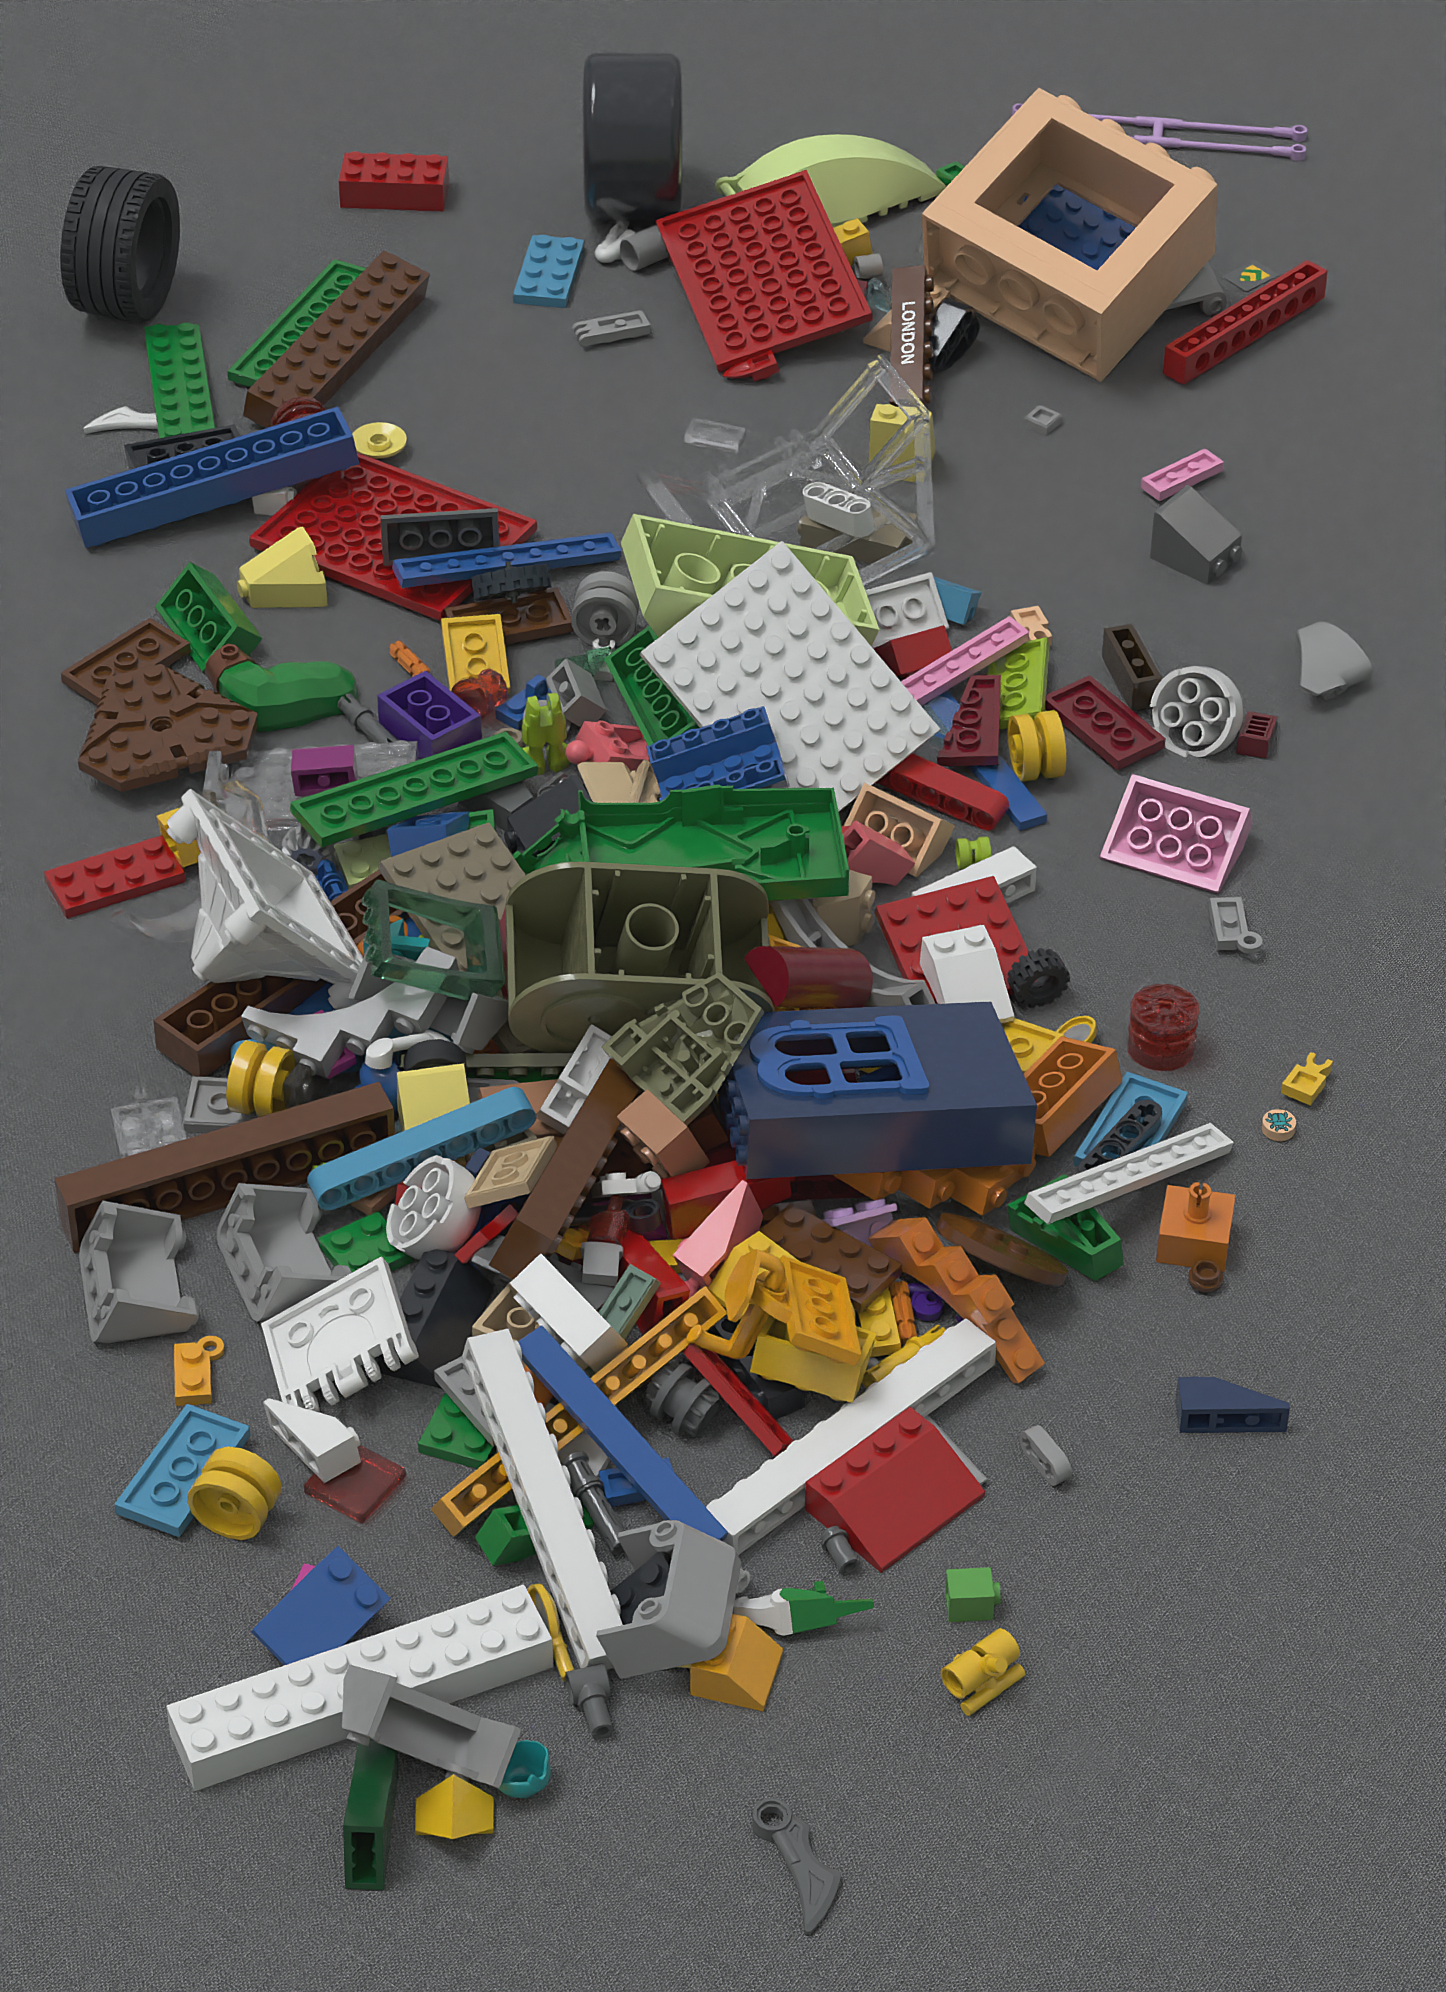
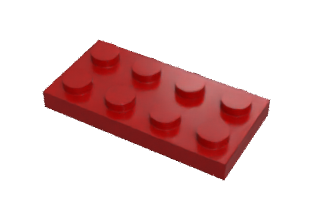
M162 835L44 871L45 882L66 919L186 882L185 872Z

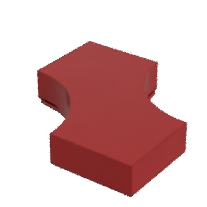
M515 1202L509 1204L454 1255L462 1263L471 1261L474 1254L498 1234H501L516 1219L521 1208Z

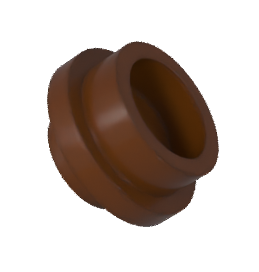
M1207 1259L1199 1260L1189 1270L1188 1281L1193 1288L1203 1292H1210L1222 1285L1223 1273L1216 1262Z

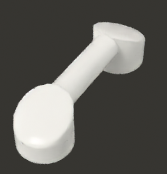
M425 1030L424 1033L393 1039H378L368 1046L365 1064L375 1069H386L392 1065L393 1052L410 1049L415 1044L426 1040L442 1039L449 1041V1039L432 1030Z

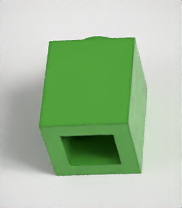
M991 1567L946 1569L945 1599L948 1622L993 1620L994 1605H1000L1001 1593L999 1582H993Z

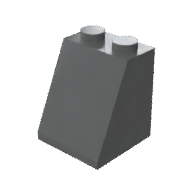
M1186 485L1154 512L1150 558L1208 585L1216 577H1220L1230 565L1238 562L1243 552L1241 547L1242 534L1195 489Z

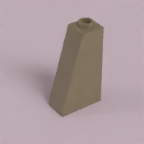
M872 511L875 530L870 535L864 537L851 536L815 522L806 515L801 517L797 532L801 534L800 546L853 556L856 560L898 570L917 539L918 515Z

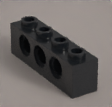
M726 1314L707 1332L730 1340L741 1319L733 1322L728 1320ZM756 1341L749 1354L742 1359H732L717 1353L775 1420L805 1408L804 1390L778 1380H767L761 1375L750 1372Z

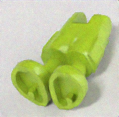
M547 693V706L539 707L536 695L528 697L525 718L522 724V741L528 746L522 749L538 765V775L545 772L543 746L546 742L549 743L546 748L548 767L553 772L561 771L568 767L571 762L567 759L565 753L568 745L564 743V739L567 738V726L565 716L562 713L560 698L557 693Z

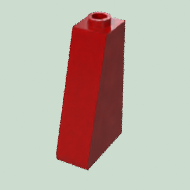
M735 1160L661 1179L665 1225L671 1240L689 1238L742 1180L748 1183L760 1210L791 1197L790 1182L795 1181V1177L746 1179L743 1167L737 1166Z
M629 1227L613 1229L602 1233L600 1242L617 1244L623 1247V1255L619 1261L617 1282H619L631 1264L656 1278L661 1283L636 1321V1325L642 1335H644L687 1301L690 1289L641 1233L634 1232Z

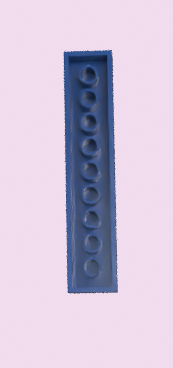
M335 407L66 489L65 493L84 547L88 548L102 545L104 542L117 538H125L143 530L155 529L160 525L180 521L195 514L210 512L221 506L236 504L241 500L286 486L291 487L299 482L317 479L338 470H346L351 466L358 465L359 460L353 435L339 407Z

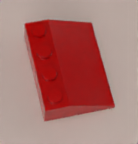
M909 1407L807 1480L805 1483V1511L827 1529L839 1526L848 1533L847 1541L852 1549L882 1573L985 1496V1490L938 1429L913 1408Z

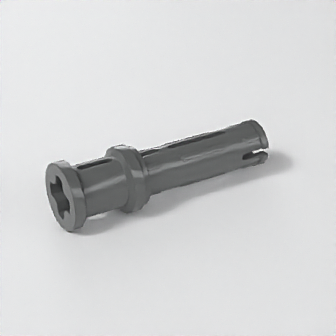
M585 1452L572 1453L560 1463L561 1466L565 1465L569 1471L573 1497H577L584 1504L611 1554H622L625 1550L617 1536L618 1532L625 1530L602 1491L603 1481L599 1476L594 1475L588 1464L589 1457Z

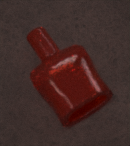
M618 1194L612 1195L606 1211L594 1214L591 1217L590 1230L586 1242H604L622 1246L630 1224L629 1214L625 1210H621L624 1201L622 1196Z

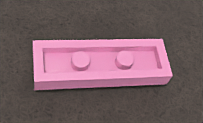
M1204 448L1141 478V488L1158 501H1161L1178 493L1186 485H1195L1222 472L1224 461Z

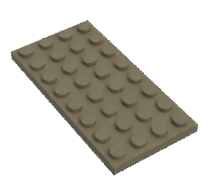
M488 822L381 860L378 867L379 871L424 938L430 939L431 948L456 957L461 974L458 979L503 998L491 953L495 939L489 937L494 918L499 920L502 918L509 891L526 875L491 824ZM508 1020L492 1037L502 1054L540 1052L519 1041L511 1032Z

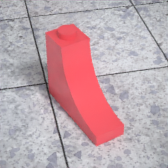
M856 820L843 834L849 870L872 876V883H886L896 887L916 864L901 844Z

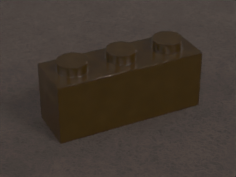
M1133 624L1104 628L1102 658L1129 708L1132 711L1153 708L1150 707L1151 699L1162 677Z

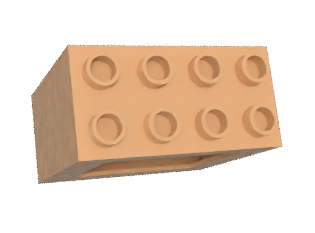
M1038 88L922 213L924 265L928 275L933 276L934 285L950 291L952 299L972 306L975 312L1102 382L1215 254L1218 184L1206 170L1200 167L1189 169L1172 160L1167 151L1160 145L1155 143H1147L1145 145L1126 135L1123 128L1111 119L1100 121L1083 112L1072 98L1066 95L1055 97ZM1056 184L1135 227L1133 232L1098 270L1018 227Z

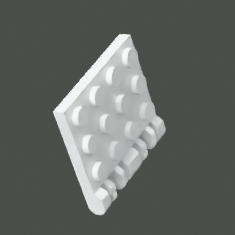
M382 1256L261 1323L282 1402L319 1413V1404L313 1393L319 1388H322L325 1400L330 1405H334L339 1402V1397L332 1381L335 1380L343 1397L347 1398L368 1386L361 1365L364 1364L365 1371L373 1382L381 1379L380 1369L374 1358L382 1353L385 1363L392 1371L401 1368L399 1357L405 1365L419 1357L417 1348L408 1330L389 1265Z

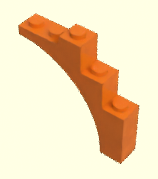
M1033 1143L1032 1164L834 1174L833 1176L873 1200L882 1199L899 1190L930 1209L952 1197L983 1216L992 1209L999 1208L1004 1203L1007 1197L1006 1189L1010 1188L1013 1183L1021 1178L1028 1177L1033 1172L1036 1165L1034 1158L1038 1145Z
M926 1217L893 1219L867 1238L874 1249L902 1263V1272L913 1276L943 1298L963 1319H968L996 1341L995 1358L1012 1383H1020L1045 1364L1011 1309L1014 1303L997 1275H979L961 1246L944 1247Z

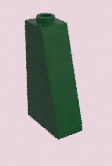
M372 1740L369 1746L358 1743L344 1817L345 1889H385L399 1771L398 1751Z

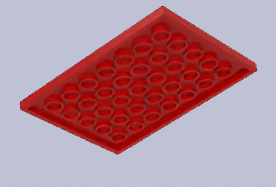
M807 170L656 220L658 231L718 372L727 370L739 362L772 350L773 354L873 320L870 307Z
M357 453L358 465L351 466L346 470L325 474L311 481L293 499L249 536V544L253 548L265 551L295 529L303 527L314 543L317 553L314 557L318 563L319 572L323 571V575L441 621V618H445V608L458 606L473 592L472 580L401 588L392 569L393 565H383L380 516L498 508L499 547L523 544L537 531V520Z

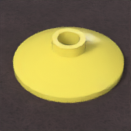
M377 422L366 424L352 433L357 453L370 458H387L396 455L404 449L407 443L405 432L400 427L390 423Z

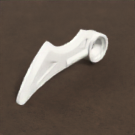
M124 406L96 418L83 429L86 434L113 429H157L155 413H139Z

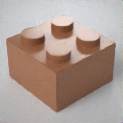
M648 1089L617 1116L624 1127L620 1132L634 1147L632 1149L633 1152L644 1164L650 1162L654 1166L652 1168L653 1171L660 1176V1179L700 1170L710 1163L689 1128Z

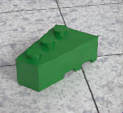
M1063 1174L1037 1189L1066 1179L1068 1176ZM1028 1194L1007 1205L1012 1232L1092 1280L1096 1281L1124 1265L1121 1239L1094 1207L1047 1224L1024 1204Z

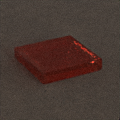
M360 1445L357 1447L361 1460L359 1464L325 1483L314 1473L305 1482L304 1493L363 1524L406 1477V1470L400 1465Z

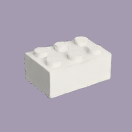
M542 1254L536 1257L510 1282L518 1291L513 1298L540 1326L542 1325L583 1370L590 1366L597 1373L628 1345Z

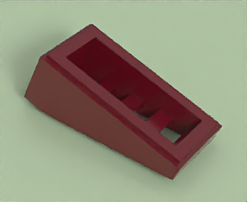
M1248 711L1240 730L1236 753L1267 758L1278 716Z

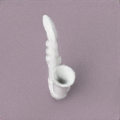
M616 221L617 224L595 250V257L598 261L608 263L621 259V240L635 234V232L628 229L630 221Z

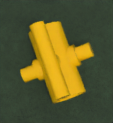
M1002 1628L993 1631L972 1646L971 1650L957 1654L953 1661L940 1671L945 1687L956 1698L962 1699L971 1692H975L960 1704L961 1710L967 1716H971L1026 1674L1024 1668L1018 1663L1007 1669L1008 1665L1019 1658L1020 1649L1013 1636Z

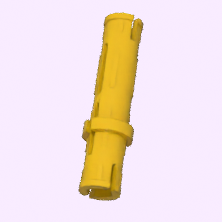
M935 1325L919 1337L914 1336L907 1340L903 1348L866 1370L862 1381L865 1388L867 1389L871 1384L881 1381L897 1365L904 1364L915 1356L923 1346L930 1345L941 1337L946 1329L944 1327L940 1328V1325Z

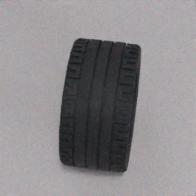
M99 165L86 170L77 181L70 196L64 218L60 249V269L66 298L70 305L79 312L128 320L147 321L153 318L162 308L175 274L180 241L179 203L176 191L166 177L160 174Z

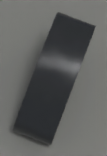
M946 298L932 318L934 334L929 336V341L932 342L933 358H929V364H931L934 373L943 372L960 360L976 340L980 329L974 308L951 298Z

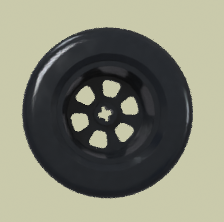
M594 53L589 55L584 62L583 195L586 215L593 221H656L681 212L683 188V92L680 60L677 56L670 53Z

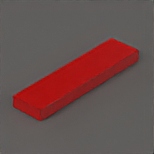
M690 1343L683 1351L685 1356L774 1456L784 1452L794 1441L717 1353L704 1349L694 1343Z

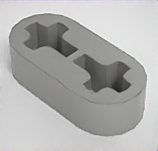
M1040 1425L1033 1426L1020 1433L1019 1441L1023 1452L1048 1483L1054 1486L1072 1477V1468L1067 1456Z

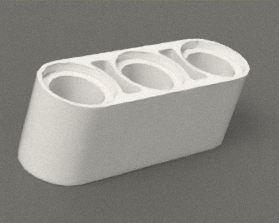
M821 482L811 483L803 489L802 492L809 519L854 537L868 536L875 530L869 500Z

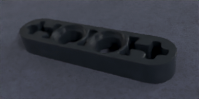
M1142 1100L1135 1103L1080 1162L1078 1174L1115 1160L1104 1157L1102 1154L1105 1152H1115L1119 1155L1118 1158L1140 1150L1161 1126V1106L1151 1100ZM1131 1132L1137 1135V1137L1126 1139L1121 1134Z

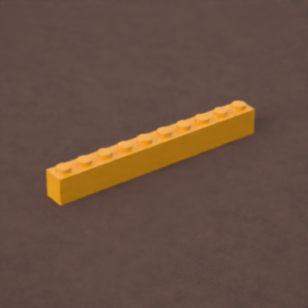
M704 1286L590 1379L616 1406L690 1345L687 1342V1335L695 1325H701L703 1330L707 1332L727 1314V1311L708 1288ZM561 1403L546 1413L545 1425L549 1434H553L557 1440L558 1452L585 1431ZM499 1452L444 1495L431 1508L432 1512L453 1537L513 1490Z

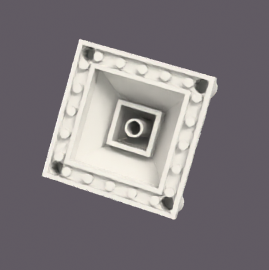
M189 789L181 797L183 806L167 820L169 826L167 832L179 844L182 842L191 844L196 839L201 852L198 855L202 908L199 910L191 955L194 963L192 967L194 973L201 980L206 982L209 979L214 983L245 981L262 978L265 975L318 981L321 978L333 983L328 989L330 995L328 1001L336 1010L361 1002L348 996L363 961V956L313 872L195 791Z

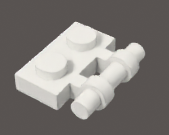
M652 1171L640 1174L635 1179H626V1173L605 1174V1176H600L599 1182L592 1185L591 1194L592 1198L647 1194L656 1191L660 1187L661 1179L657 1173Z

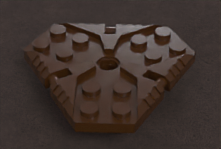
M162 664L119 673L106 679L102 695L94 713L95 720L90 724V729L78 758V766L82 772L123 792L178 777L179 769L188 768L191 774L248 758L258 725V713L213 690H205L203 685Z

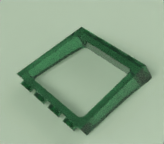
M376 880L372 887L365 892L361 902L363 906L367 907L363 917V924L368 926L364 942L370 946L366 953L365 961L371 964V976L470 1001L472 993L493 998L504 985L505 976L497 907L450 899L381 880ZM389 906L461 930L465 938L468 972L429 966L393 957Z

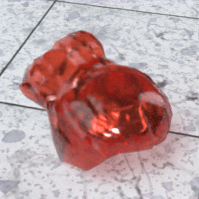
M487 668L482 670L478 676L460 679L453 685L451 692L479 713L482 720L493 711L495 706H499L507 700L508 688L500 673Z

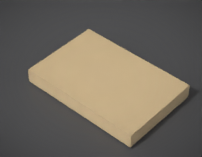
M554 1136L493 1150L464 1197L468 1209L531 1193L558 1147Z

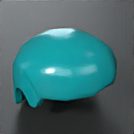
M531 1740L517 1741L500 1788L497 1789L509 1797L524 1799L533 1797L543 1790L551 1777L549 1749L541 1742Z

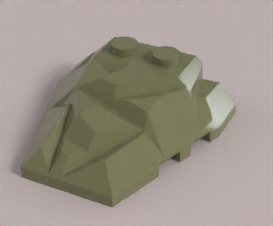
M721 972L682 992L683 999L669 1007H666L664 1003L655 1007L656 1014L640 1023L636 1019L626 1023L601 1047L643 1092L648 1089L686 1126L712 1102L764 1014L761 1007Z

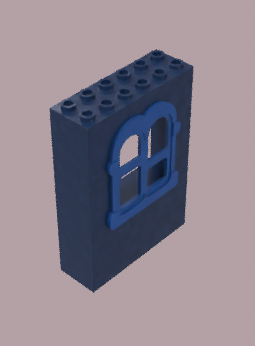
M991 1001L764 1012L717 1092L719 1094V1110L724 1112L726 1130L730 1129L731 1147L736 1148L737 1166L743 1167L746 1179L1032 1164L1037 1104ZM897 1067L902 1080L849 1083L845 1080L841 1069ZM826 1070L831 1083L824 1085H800L788 1080L785 1073Z

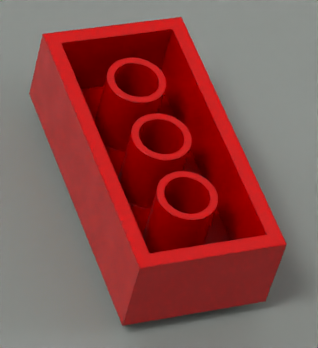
M358 151L345 153L338 181L340 208L444 212L449 188L448 156L437 154L414 155L411 153L400 155L385 152L371 154Z

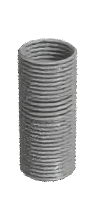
M657 225L623 238L620 242L621 258L632 271H637L669 257Z

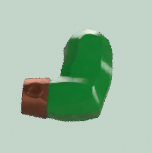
M226 644L209 657L205 667L207 678L217 693L258 713L257 732L294 728L324 717L343 714L338 708L340 698L344 697L348 703L350 701L346 698V694H352L356 700L358 698V690L353 674L346 668L329 661L287 662L266 669L259 666L258 663L236 645Z

